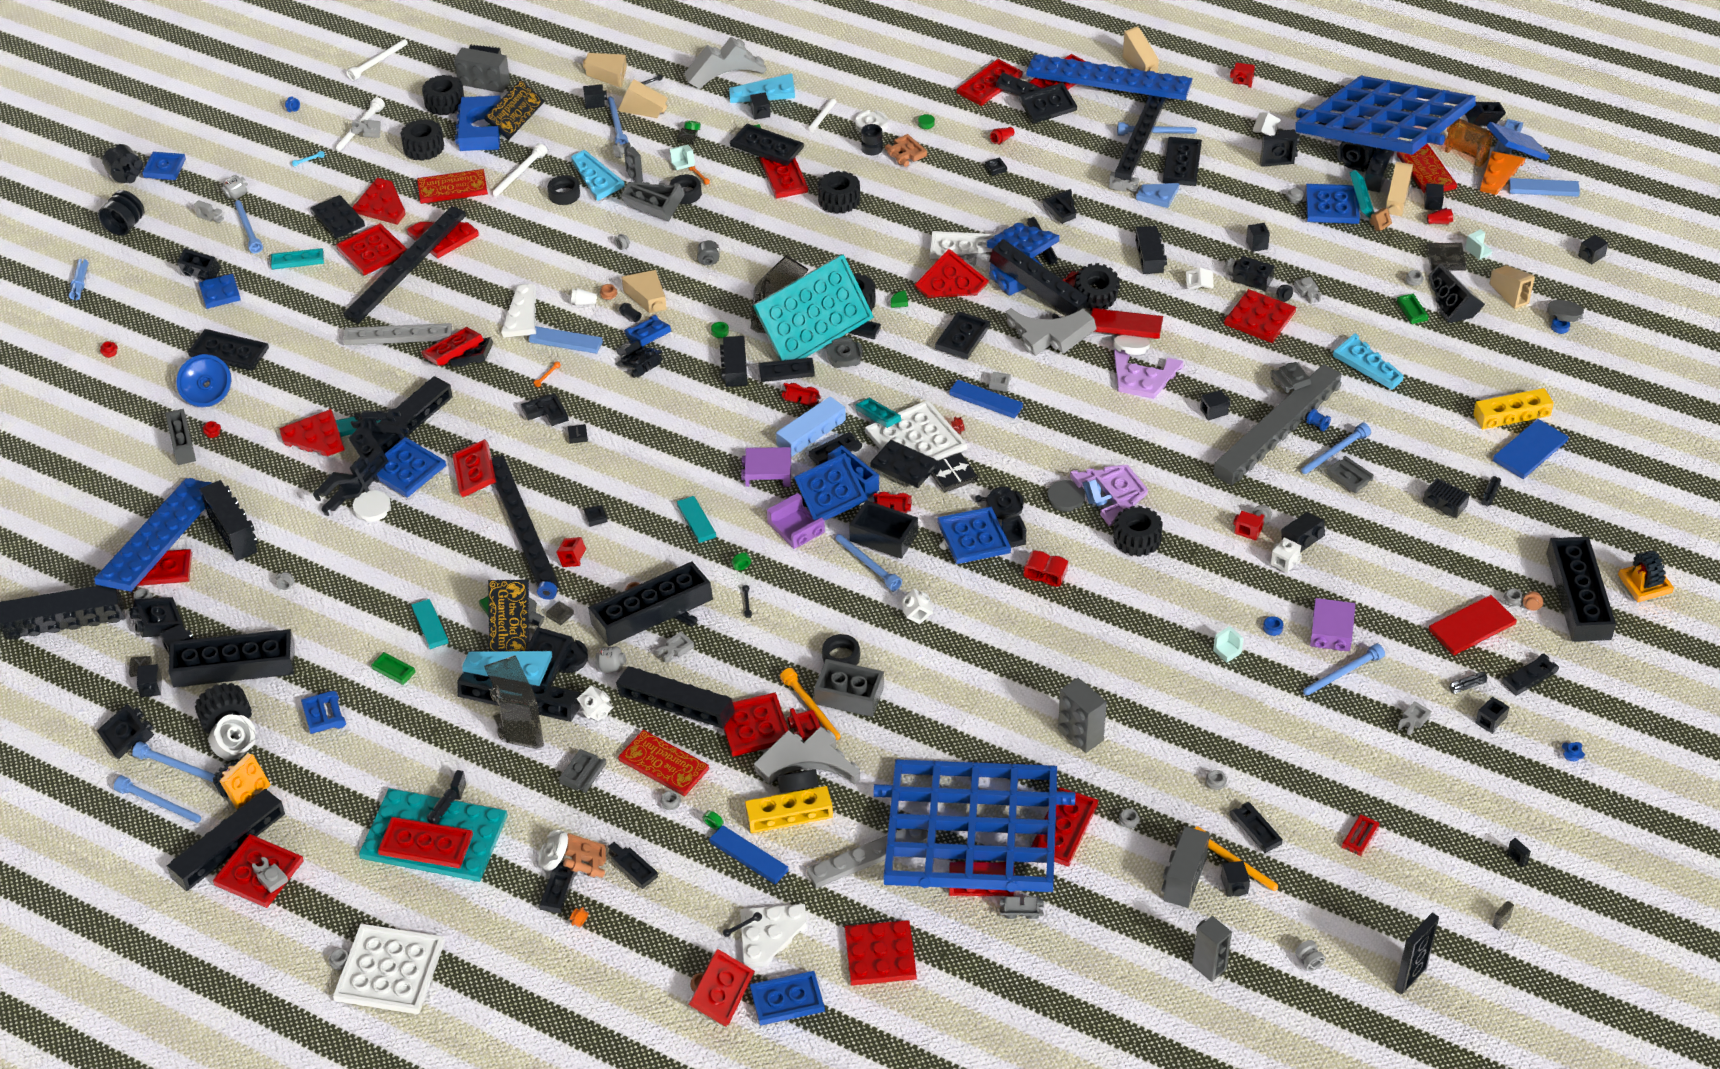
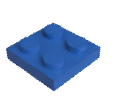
M153 151L142 172L143 177L176 180L186 160L185 154Z
M233 274L199 282L206 309L241 301Z

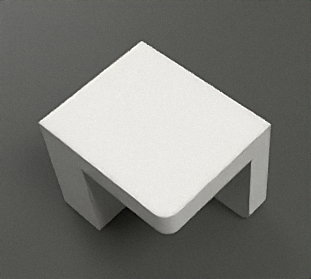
M1259 113L1252 131L1264 133L1267 136L1275 135L1281 119L1270 113Z
M1203 268L1186 271L1187 289L1214 287L1212 271Z

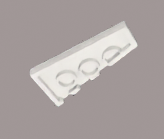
M932 231L930 259L940 258L948 249H951L958 256L992 252V249L987 247V240L998 234Z

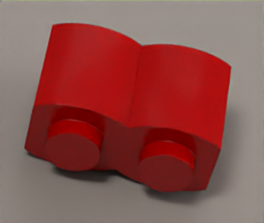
M1033 550L1025 564L1024 576L1033 581H1043L1048 585L1059 587L1068 571L1069 561L1060 556H1050L1045 552Z

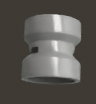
M1313 940L1301 943L1295 951L1299 959L1304 961L1303 964L1308 971L1320 968L1326 961L1322 952L1317 950L1318 947Z

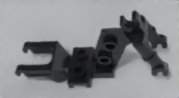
M392 408L388 412L365 410L361 414H354L355 419L358 421H351V425L357 429L349 437V440L360 457L350 467L352 474L333 472L313 492L315 500L321 501L320 495L327 496L337 485L340 486L332 498L322 506V512L325 516L330 515L328 510L335 511L346 499L357 498L361 495L362 491L367 493L371 483L379 481L377 473L389 461L372 433H383L384 435L397 434L399 438H404L402 432L409 433L407 425H383L376 422L379 420L396 422L394 416H401L398 409Z

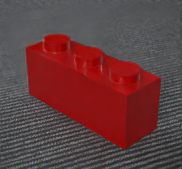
M950 862L949 873H965L966 862ZM974 862L973 874L1006 875V862ZM949 888V896H1014V892H1009L1008 890Z

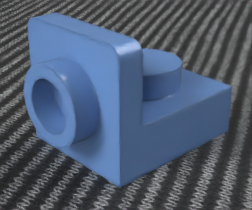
M1096 479L1082 483L1089 504L1096 503V506L1104 505L1107 503V499L1112 498L1111 494L1100 495L1101 487L1096 482Z

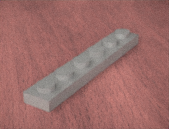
M452 323L345 328L343 341L344 345L441 341L452 335Z
M901 829L896 832V842L927 843L928 832L924 829ZM888 835L806 868L807 875L814 887L817 889L885 861Z

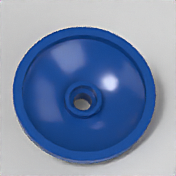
M208 354L197 355L187 360L181 366L176 380L177 389L181 397L187 403L196 407H210L221 402L228 394L232 382L228 366L220 358ZM206 382H210L208 387H204Z

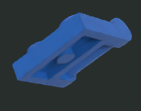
M655 314L650 316L648 320L624 330L627 338L638 340L640 346H644L672 332L670 325L661 321Z
M336 691L301 699L310 734L334 727L337 729L345 727L346 721L341 714L338 704L339 697ZM327 702L330 703L334 716L328 719L324 703Z

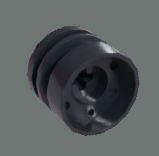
M118 190L99 209L98 218L109 232L125 236L138 223L139 219L144 216L145 210L142 202L134 194L125 190Z

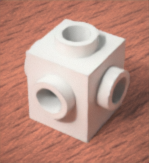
M1283 538L1280 543L1275 544L1272 550L1271 565L1288 573L1301 560V545Z
M913 589L901 600L906 618L921 624L933 613L930 598L925 592Z
M592 685L577 698L583 707V714L589 719L593 718L599 721L605 718L613 708L609 702L611 700L604 691Z

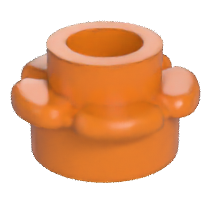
M584 907L580 908V910L576 908L571 914L572 926L576 925L580 928L586 921L589 913L584 910Z

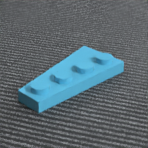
M791 73L729 88L730 103L750 102V95L766 92L768 100L795 98L793 75Z
M586 150L571 156L572 163L597 201L625 187L623 180Z
M1356 333L1333 352V357L1391 390L1403 381L1404 375L1389 362H1384L1381 359L1382 356L1378 352L1374 353L1370 349L1369 344L1359 340V336Z
M552 651L468 652L462 669L463 672L540 686L551 661Z

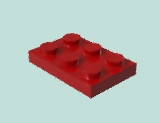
M465 327L423 350L421 353L428 361L441 366L447 364L453 357L461 356L469 348L477 347L484 339L480 333Z
M486 439L452 454L459 494L462 497L468 496L496 482L489 443Z
M716 949L688 1005L727 1027L755 971L721 950Z

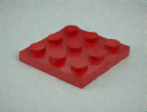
M381 223L336 244L337 250L364 276L396 261L408 250Z
M1248 289L1226 317L1224 325L1273 343L1296 313V307Z
M776 692L733 702L735 712L723 728L732 757L771 748L789 730Z
M249 834L213 879V883L216 887L268 908L286 883L270 893L259 882L257 874L253 871L252 864L255 863L258 867L262 866L261 858L265 857L268 860L269 866L276 864L289 881L304 862L303 856Z
M910 920L845 926L851 986L917 980Z

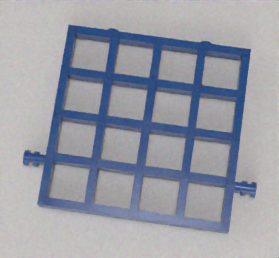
M1360 75L1313 110L1298 108L1296 117L1300 119L1295 122L1296 132L1413 155L1427 143L1443 145L1445 136L1440 133L1476 106V96ZM1362 88L1372 89L1373 91L1363 90ZM1388 93L1400 94L1401 96L1390 95ZM1416 98L1428 99V101L1418 100ZM1346 99L1356 100L1358 102L1346 101ZM1444 103L1455 104L1457 106L1446 105ZM1374 104L1384 105L1386 107L1374 106ZM1401 109L1411 110L1414 112L1401 111ZM1334 110V111H1340V112H1343V113L1340 114V113H1334V112H1330V111ZM1429 114H1433V115H1438V116H1443V117H1440V118H1439V117L1428 116V115H1429ZM1361 115V116H1367V117H1371V118H1370V119H1367V118H1361V117H1357V116ZM1388 120V121L1399 122V123H1398V124H1393V123H1388V122H1385V121ZM1315 122L1327 123V125L1316 124ZM1414 126L1426 127L1427 129L1415 128ZM1343 127H1348V128H1354L1355 130H1348V129H1342V128H1343ZM1375 132V133H1380V134H1384V135L1379 136V135H1374V134H1369V133ZM1398 138L1412 139V141L1400 140Z
M895 759L893 785L874 784V797L891 798L884 885L1008 890L1009 892H1053L1056 804L1075 805V792H1056L1057 766ZM902 774L933 775L932 788L901 786ZM941 776L972 777L971 789L940 788ZM979 777L1011 778L1010 791L978 790ZM1018 779L1050 780L1049 792L1017 791ZM899 801L930 802V814H898ZM938 802L970 804L969 817L938 815ZM977 805H1009V818L977 817ZM1017 806L1049 807L1048 820L1016 819ZM897 828L928 830L927 843L896 842ZM936 830L968 831L967 845L935 843ZM976 832L1008 833L1007 846L975 845ZM1015 833L1048 835L1047 848L1015 847ZM894 857L926 858L925 872L893 870ZM934 858L965 859V873L933 872ZM974 860L1006 861V875L973 874ZM1014 862L1047 863L1046 877L1013 876Z

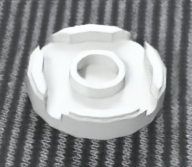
M866 110L856 116L855 126L861 132L863 126L876 124L884 131L888 126V119L884 113L875 110V112Z
M1120 335L1114 339V348L1119 352L1122 349L1127 354L1137 355L1145 353L1146 350L1148 351L1150 342L1144 337Z
M371 490L367 493L364 492L355 498L353 502L355 516L360 520L361 518L365 519L367 522L378 521L384 518L387 512L391 510L390 498L382 491Z
M560 829L553 830L547 837L549 838L548 843H544L541 847L538 861L544 870L552 871L556 868L565 854L568 835Z

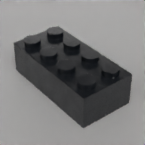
M219 480L199 488L206 514L235 560L239 561L257 553L256 544H258V540L252 532L255 531L251 520L247 521L244 509H239L238 500L236 497L232 498L229 486H224L223 482Z

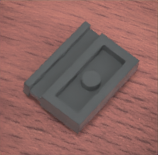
M629 142L623 144L625 166L629 177L633 178L635 182H643L641 155L633 146L631 147Z
M1297 362L1279 367L1278 371L1271 370L1273 378L1286 393H1289L1291 389L1297 390L1311 385L1310 377Z
M1344 456L1342 460H1338L1330 466L1326 473L1355 494L1368 485L1369 481H1373L1374 474L1347 456Z
M579 749L559 777L560 784L575 790L580 789L586 794L605 767L606 759H600L597 755Z

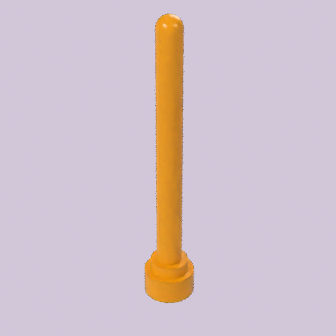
M793 668L785 669L780 674L782 682L785 685L792 686L808 708L814 710L817 719L824 728L830 730L835 735L836 740H839L841 737L840 733L799 684L797 673Z
M1196 826V827L1194 828V829H1197V830L1206 832L1205 830H1203V829L1200 828L1199 826ZM1209 839L1208 848L1228 862L1242 861ZM1244 862L1249 876L1272 891L1278 889L1277 883Z

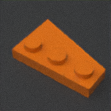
M1492 151L1480 191L1497 195L1507 184L1508 179L1512 175L1514 176L1517 169L1525 163L1526 158Z

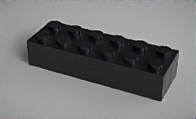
M1589 536L1550 538L1546 555L1572 642L1612 640L1616 622Z
M691 561L589 606L591 625L606 644L611 646L713 600L711 582Z
M101 585L0 602V630L5 638L10 640H16L28 635L38 636L40 633L46 632L57 633L64 629L76 630L88 625L98 626L100 623L106 622L117 623L125 619L124 601L119 589Z
M291 629L170 642L169 675L173 688L294 675L295 643Z

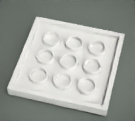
M928 400L899 412L898 414L901 415L902 421L888 428L877 422L865 427V433L880 450L891 439L940 461L967 449V443Z
M360 924L333 994L334 1001L419 1014L445 943L444 936Z

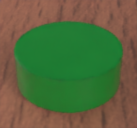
M929 114L921 115L918 118V125L922 129H931L935 125V118Z
M689 120L684 122V128L700 130V122Z
M725 322L714 323L711 326L712 336L715 338L726 337L729 334L728 324Z
M743 552L737 554L732 559L731 564L735 570L741 571L746 569L752 560L748 553Z
M707 810L702 817L705 824L714 830H718L724 824L723 819L711 810Z

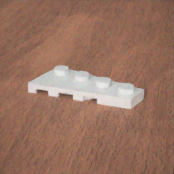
M534 284L517 285L501 332L504 338L536 334V288Z

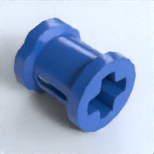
M1313 409L1308 414L1306 423L1309 425L1314 424L1321 431H1325L1330 425L1331 417L1328 415L1324 416L1318 413L1317 409Z

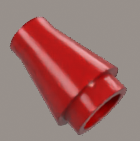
M1012 127L996 128L990 133V139L992 143L1000 145L1014 136L1015 131Z
M1446 207L1427 214L1428 224H1449L1453 222L1452 209H1447Z

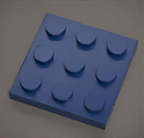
M1306 184L1307 222L1359 224V202L1353 185Z
M1015 223L1013 226L987 240V247L993 249L1004 239L1030 258H1033L1058 243L1059 235L1053 234L1051 231L1039 230L1037 227H1028L1023 223Z
M405 437L385 453L389 462L377 473V477L380 482L408 498L446 467V461Z
M846 453L794 477L814 521L820 518L828 520L864 503L866 500L868 501Z
M992 507L938 517L937 523L956 564L1011 553V546Z

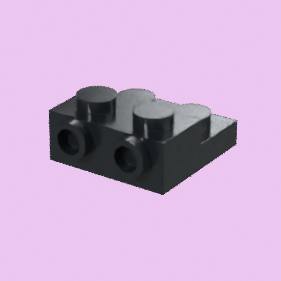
M1295 129L1279 130L1278 135L1263 136L1260 158L1261 167L1295 163V157L1298 156L1297 144L1300 141L1299 134H1296Z
M173 597L134 599L133 608H130V618L135 619V631L140 633L142 638L158 637L164 630H169L180 624L183 625Z
M128 703L97 730L113 755L118 759L134 747L137 742L146 743L154 736L151 731L154 728L147 719H142L145 716L138 707L133 708Z

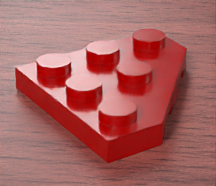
M378 177L352 207L359 215L396 225L406 215L392 181Z
M420 221L406 229L407 234L417 241L435 222ZM460 222L430 253L438 259L478 237V230L468 222Z
M948 249L918 280L914 287L927 298L976 296L986 287L989 280L951 249Z
M332 409L279 428L282 440L286 446H298L301 450L320 452L321 455L327 457L345 450Z

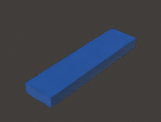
M957 380L949 391V395L1014 419L1023 408V403L961 380Z
M724 825L709 838L712 845L773 884H776L789 871L787 865Z

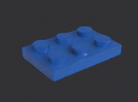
M815 971L750 984L759 1026L825 1012Z

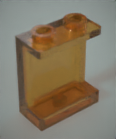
M1460 118L1447 127L1448 136L1444 143L1446 145V153L1455 149L1476 158L1474 165L1481 167L1489 159L1493 138L1491 131Z

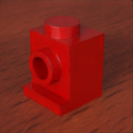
M1236 62L1235 68H1231L1230 78L1233 79V83L1248 85L1251 88L1255 65Z
M1241 511L1240 515L1237 514L1234 518L1235 534L1257 541L1263 529L1265 515L1257 516Z
M582 537L564 538L556 552L562 567L580 566V560L586 551V547Z

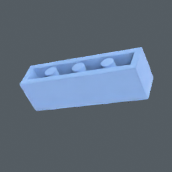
M831 396L777 431V446L791 447V457L801 452L805 447L814 443L846 420L845 406Z

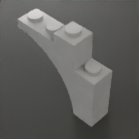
M730 37L720 50L707 45L685 71L684 75L688 83L701 89L713 78L729 71L753 70L764 74L767 68L761 57H755L746 50L745 43L742 40Z
M1012 308L1006 311L1007 324L1017 330L1018 334L1023 338L1025 350L1032 352L1035 356L1050 345L1056 350L1059 349L1064 354L1096 330L1094 318L1084 309L1057 319L1030 318L1016 312Z
M822 727L805 742L798 734H793L788 730L754 763L755 772L769 785L777 780V776L807 769L833 772L846 778L854 785L860 780V768L854 762H849L845 759L842 751L836 748L835 735L830 730L825 731Z

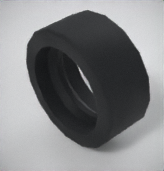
M684 174L676 176L670 181L669 185L676 183L680 184L681 187L693 188V190L684 192L685 195L680 204H691L700 199L702 195L701 181L697 177Z
M561 175L552 178L548 183V196L555 204H572L580 197V186L575 177ZM561 188H570V189H572V190H570V191H568V192H557V191H556V190L561 189Z
M837 634L827 638L822 647L823 662L825 663V660L829 659L857 665L860 660L858 641L847 634ZM836 648H847L853 652L846 658H835L829 654Z
M816 769L777 776L780 793L812 788L819 785Z

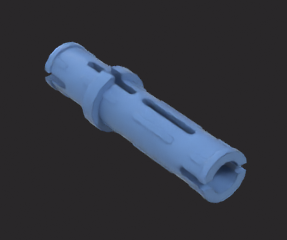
M82 259L77 261L74 279L70 284L71 291L69 297L74 300L75 295H77L76 300H79L81 291L84 289V279L89 265L86 259L83 260V263Z

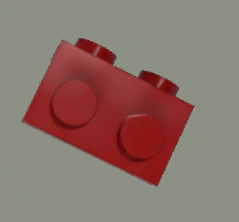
M794 708L790 709V717H787L789 727L794 729L795 732L793 734H798L805 742L820 728L814 710H809L796 714Z

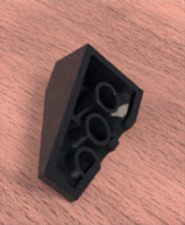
M1441 263L1429 274L1428 277L1432 290L1436 294L1435 300L1440 307L1439 313L1449 323L1473 318L1485 305Z

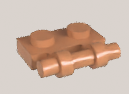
M909 134L895 139L893 146L890 144L885 146L887 153L891 157L896 158V161L905 167L909 165L908 159L915 162L927 156V150Z
M568 833V844L564 855L570 856L572 859L565 858L563 866L570 868L574 872L581 871L587 873V876L593 878L596 876L603 878L605 870L599 868V866H603L606 862V845ZM581 860L589 862V865L582 863Z

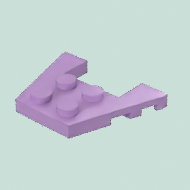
M1114 348L1118 392L1154 399L1166 386L1169 379H1173L1176 372L1183 368L1182 360L1167 358L1164 370L1128 363L1130 354L1125 353V350L1121 349V352Z
M1128 464L1104 467V470L1095 471L1092 468L1086 469V472L1078 473L1077 470L1070 472V478L1078 488L1083 486V482L1096 479V482L1099 483L1105 494H1111L1112 498L1110 500L1114 505L1106 507L1100 512L1101 517L1109 526L1114 524L1115 517L1118 516L1120 511L1123 512V509H1130V506H1135L1148 493L1147 487Z

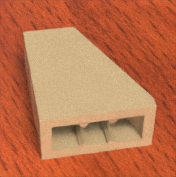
M1137 26L1124 31L1123 58L1135 69L1157 73L1159 59L1140 28Z
M588 53L586 59L583 60V69H586V75L622 87L627 70L626 55Z
M633 79L618 111L658 118L660 113L664 114L666 111L668 98Z
M1396 162L1386 204V208H1388L1391 215H1403L1413 164Z
M1506 265L1492 271L1489 284L1516 309L1529 304L1535 276Z
M656 270L622 276L624 293L647 312L653 313L666 310L665 294Z

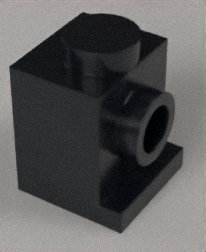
M1492 696L1478 710L1475 723L1493 734L1495 729L1507 718L1510 707Z

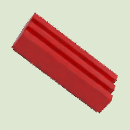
M1360 814L1343 841L1342 848H1349L1350 852L1354 853L1356 851L1358 852L1357 855L1362 856L1378 830L1380 823ZM1363 821L1366 822L1354 843H1350ZM1373 825L1369 833L1367 834L1366 838L1364 839L1363 843L1359 847L1358 844L1362 840L1369 826Z

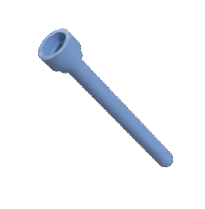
M610 96L608 97V103L616 131L615 144L617 142L626 144L628 143V138L622 132L615 101Z
M1118 122L1117 135L1124 136L1128 132H1133L1135 126H1128L1125 122ZM1155 126L1152 133L1195 134L1197 129L1195 127Z
M237 200L235 201V206L249 238V250L252 253H259L263 249L262 242L255 237L241 201Z
M1364 422L1360 423L1355 427L1354 433L1305 465L1301 472L1303 474L1309 473L1355 440L1365 439L1371 434L1370 427Z
M841 534L836 535V541L883 578L887 588L891 591H896L900 588L902 579L899 576L889 574Z
M1375 643L1369 647L1366 654L1304 688L1303 693L1310 695L1366 662L1382 659L1385 657L1383 647L1379 643Z
M141 741L137 742L133 748L132 755L141 760L150 758L213 782V777H215L211 772L151 750L148 744Z
M123 775L119 776L114 783V790L122 794L130 792L195 823L201 821L200 815L133 785V782Z

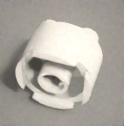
M227 715L212 728L208 742L213 752L224 760L238 759L253 746L255 742V727L245 716Z

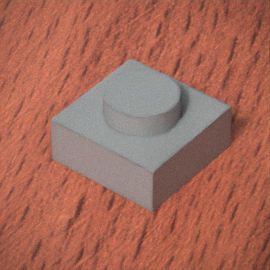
M993 372L989 389L1007 392L1011 374Z

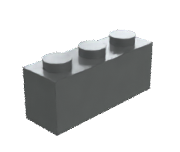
M184 409L166 412L177 464L182 465L195 462L196 457Z
M1211 916L1206 921H1201L1196 927L1197 932L1194 941L1195 948L1192 966L1213 982L1227 970L1232 931L1214 916Z

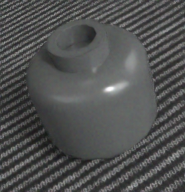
M707 240L698 245L697 258L701 264L713 265L719 261L720 248L716 242Z

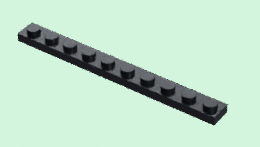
M1149 95L1115 170L1114 178H1120L1121 180L1132 179L1165 105L1166 97Z
M451 206L343 313L344 318L359 324L466 217L465 211Z
M504 456L491 458L496 479L494 485L537 587L541 582H551L559 588L558 581Z

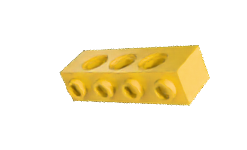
M1541 388L1476 401L1473 415L1483 430L1551 416L1554 402L1546 389Z
M827 786L745 801L750 833L833 818L832 802Z

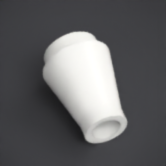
M580 288L572 290L571 303H575V305L596 304L597 294Z

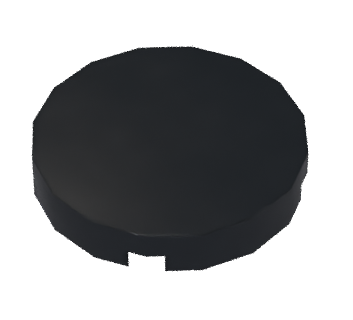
M998 487L993 489L987 496L986 508L992 507L996 517L1003 520L1019 516L1024 507V500L1018 491H1013L1009 487Z
M579 640L573 642L558 672L573 673L586 665L588 650L585 644Z

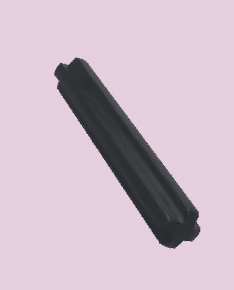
M1035 217L1027 219L1029 227H1037L1039 230H1042ZM1052 247L1043 251L1050 265L1058 263V257Z

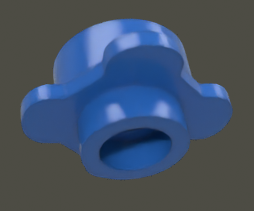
M1564 742L1562 744L1564 757L1568 761L1575 762L1584 758L1585 753L1582 752V744L1580 742Z

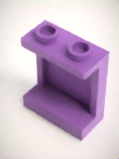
M791 447L746 448V455L742 456V467H745V469L741 470L742 480H745L746 487H750V480L783 479V487H791Z
M798 493L767 509L768 524L793 549L825 533V520L820 518L814 521L811 513L803 506L802 496Z
M1316 598L1310 646L1350 651L1355 603Z

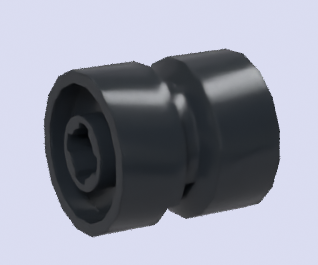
M876 124L863 126L861 129L862 152L870 156L880 154L883 150L882 128Z

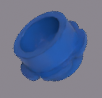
M293 96L289 97L285 102L287 111L290 113L298 111L300 101Z

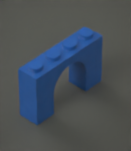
M501 95L461 97V104H458V124H456L458 135H455L456 145L459 144L460 151L498 150L500 148L498 126L477 127L471 124L478 120H483L501 100Z

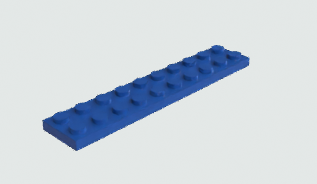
M1034 54L1026 73L1028 77L1185 101L1193 78L1141 71L1121 66L1114 67L1107 64H1095L1089 61L1081 62L1074 59H1061L1042 54Z
M186 478L94 578L95 584L131 592L204 511L205 507L199 488L207 486L212 482Z

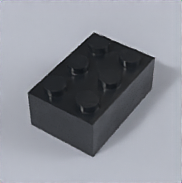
M866 500L849 525L850 541L902 559L918 534V517Z

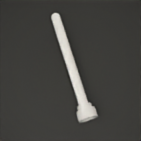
M404 39L359 67L349 68L346 71L348 78L352 81L357 80L363 71L408 44L407 40Z
M375 97L370 103L369 110L359 121L364 123V119L369 120L375 112H380L385 107L384 101L381 98ZM352 129L336 145L335 149L337 151H341L355 135L351 133Z
M538 143L533 148L532 154L492 191L493 196H498L537 158H543L547 154V148L543 144Z

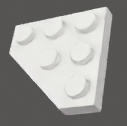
M805 904L740 909L741 923L753 917L755 912L762 914L760 921H753L742 927L744 965L749 968L766 967L779 951L782 952L792 942V938L799 931L802 932L807 927Z

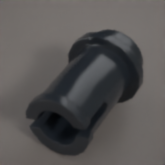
M623 303L619 308L621 315L627 316L634 322H638L642 317V314L632 308L630 303Z

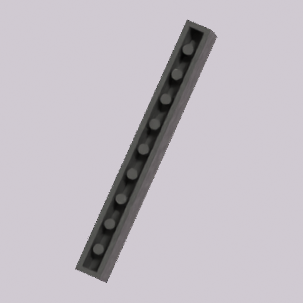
M1325 364L1319 367L1310 376L1311 385L1294 390L1215 462L1213 476L1231 486L1240 481L1244 474L1251 471L1258 461H1262L1270 450L1273 451L1281 440H1285L1292 430H1296L1298 425L1307 419L1310 411L1318 409L1320 404L1327 401L1333 392L1340 389L1342 373Z

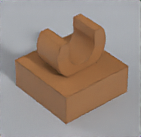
M1388 208L1380 209L1369 218L1370 225H1374L1376 231H1381L1392 224Z

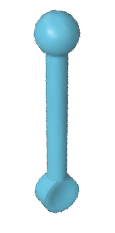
M319 151L318 154L312 155L310 157L298 161L293 160L292 165L298 166L299 163L317 157L322 158L325 156V154L323 151Z

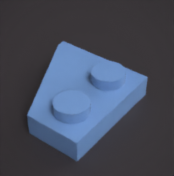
M1179 183L1142 185L1136 195V200L1169 208L1179 190Z

